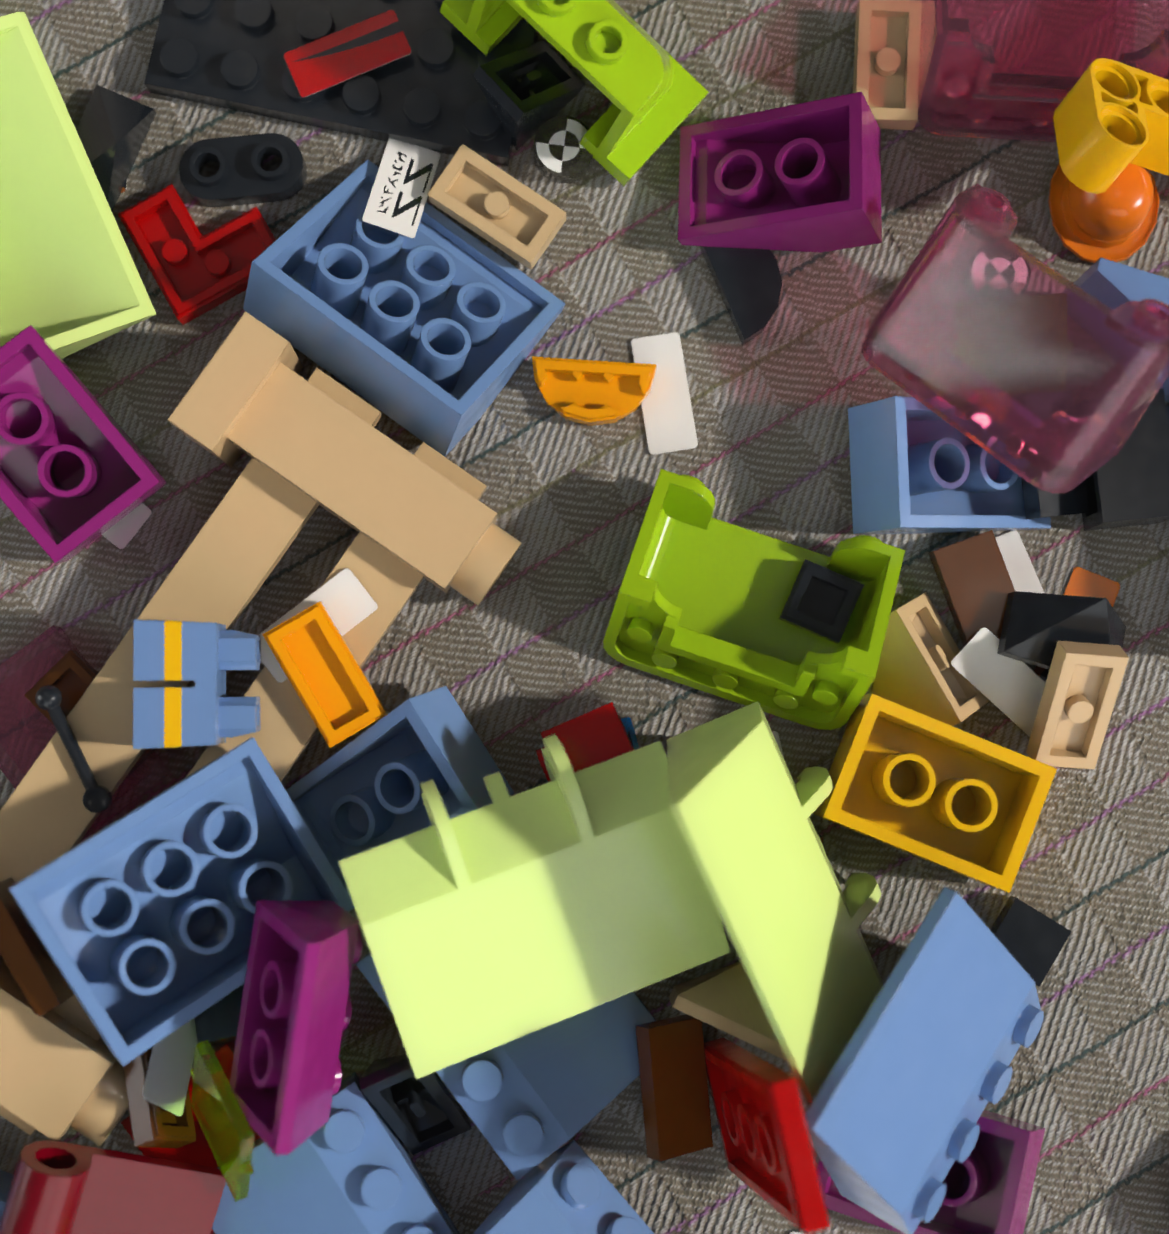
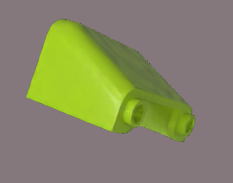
M661 469L603 639V648L616 661L629 667L745 706L758 701L763 712L807 727L823 730L841 728L848 722L876 677L905 550L885 544L872 536L859 535L841 541L829 557L713 518L715 498L702 481L690 475H679ZM805 559L864 584L838 644L779 619Z

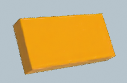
M322 601L262 634L329 748L387 715L384 706Z

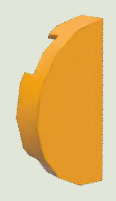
M532 356L534 380L548 406L566 420L588 426L615 423L636 411L650 393L657 369V364Z

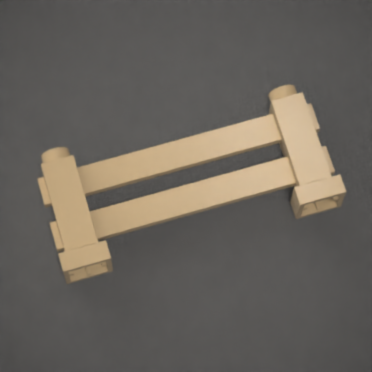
M245 311L168 418V421L192 441L231 468L242 452L252 459L137 620L214 622L225 624L226 630H231L319 505L359 532L322 585L343 569L348 568L378 606L376 611L342 636L360 667L366 662L424 578L445 593L452 587L479 606L522 544L495 524L497 513L479 501L487 486L423 442L413 455L374 428L382 417L381 412L320 369L316 368L308 380L302 378L298 374L302 370L303 365L290 342ZM133 625L66 718L98 785L108 788L112 796L145 751V749H133V688L190 687L194 682L133 681ZM264 666L243 696L260 697V731L237 737H226V743L209 745L187 777L247 739L254 737L281 782L318 730L289 679L287 678L281 683L277 682ZM58 732L54 734L0 810V882L12 877L16 884L77 846L101 813L90 812L85 808L83 795L86 790ZM0 954V1115L30 1136L38 1130L52 1141H59L71 1127L101 1147L129 1108L123 1066L112 1055L74 995L41 1017L38 1014L35 1015Z

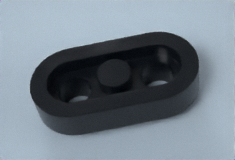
M266 133L200 140L192 144L184 152L179 164V175L182 184L195 201L207 207H227L280 202L292 198L302 189L306 181L307 166L299 147L293 140L282 134ZM270 156L282 158V163L276 170L266 171L262 169V164L266 158ZM211 161L220 163L219 170L215 175L210 177L200 175L201 169L206 163Z

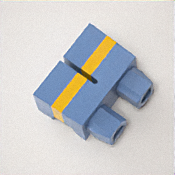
M133 620V681L195 682L194 687L133 688V749L218 745L226 743V737H237L259 732L261 729L260 697H226V670H260V636L236 630H226L225 624L214 622Z

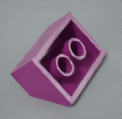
M257 900L228 1100L275 1155L290 1154L329 1121L332 1096L339 1091L341 1085L342 1070L338 1057L342 1031L348 1027L351 1020L352 1003L349 995L352 966L357 963L361 954L362 936L358 927L359 920L334 901Z

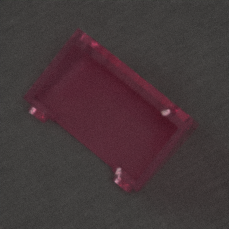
M920 0L922 1L918 121L931 134L953 137L1056 142L1053 120L1054 111L1090 64L1098 58L1112 59L1169 80V0Z
M976 184L959 193L871 323L863 340L861 352L865 360L874 369L1028 483L1047 492L1066 493L1077 487L1121 451L1168 377L1169 306L1155 299H1144L1124 303L1113 311L1009 240L1018 224L1017 215L1011 208L1010 201L1002 193Z

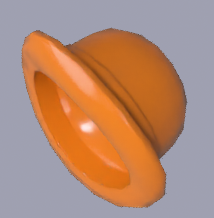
M1058 163L1050 180L1048 204L1053 227L1067 249L1081 260L1095 263L1099 258L1120 262L1127 260L1146 244L1157 223L1160 199L1155 179L1146 168L1129 163L1105 192L1095 194L1086 192L1070 182L1062 172L1060 163Z

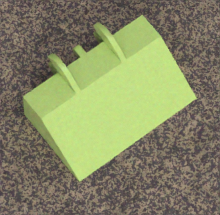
M15 12L0 17V348L28 326L32 325L58 356L63 359L156 315V311L25 12Z
M757 701L667 739L670 807L793 1074L797 1079L805 1100L810 1107L884 986L859 930V926L878 904L882 893L875 877L867 873H852L844 883L846 889L842 891L825 853L821 839L809 817L830 795L834 788L827 768L819 766L805 767L797 777L799 782L795 784L761 706Z
M554 734L543 738L545 748L541 749L551 782L510 797L500 771L483 777L492 804L452 819L448 817L433 779L421 783L420 787L431 827L338 861L416 1079L731 953L717 906L670 807L668 758L661 741L574 773L568 756L557 736Z

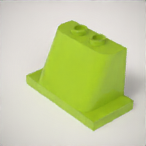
M444 0L442 2L440 13L486 56L524 18L613 103L583 135L579 143L623 186L630 181L709 93L614 0Z

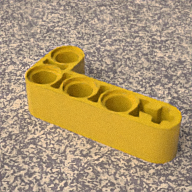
M1095 59L1054 111L1053 120L1062 172L1075 186L1095 194L1105 192L1129 163L1169 176V80L1112 59Z

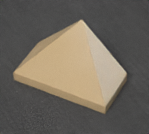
M926 592L890 613L872 694L951 726L961 723L989 702L987 697L952 667L951 661L960 650Z
M742 961L673 987L669 996L673 1008L787 1061Z

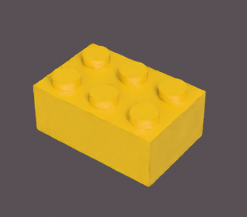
M875 694L864 695L851 715L829 770L834 788L812 814L987 886L1010 893L1057 768Z

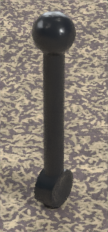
M53 685L42 686L36 693V704L39 708L48 711L86 790L83 795L85 808L95 813L106 810L112 803V794L108 788L98 785L60 707L62 702L60 690Z

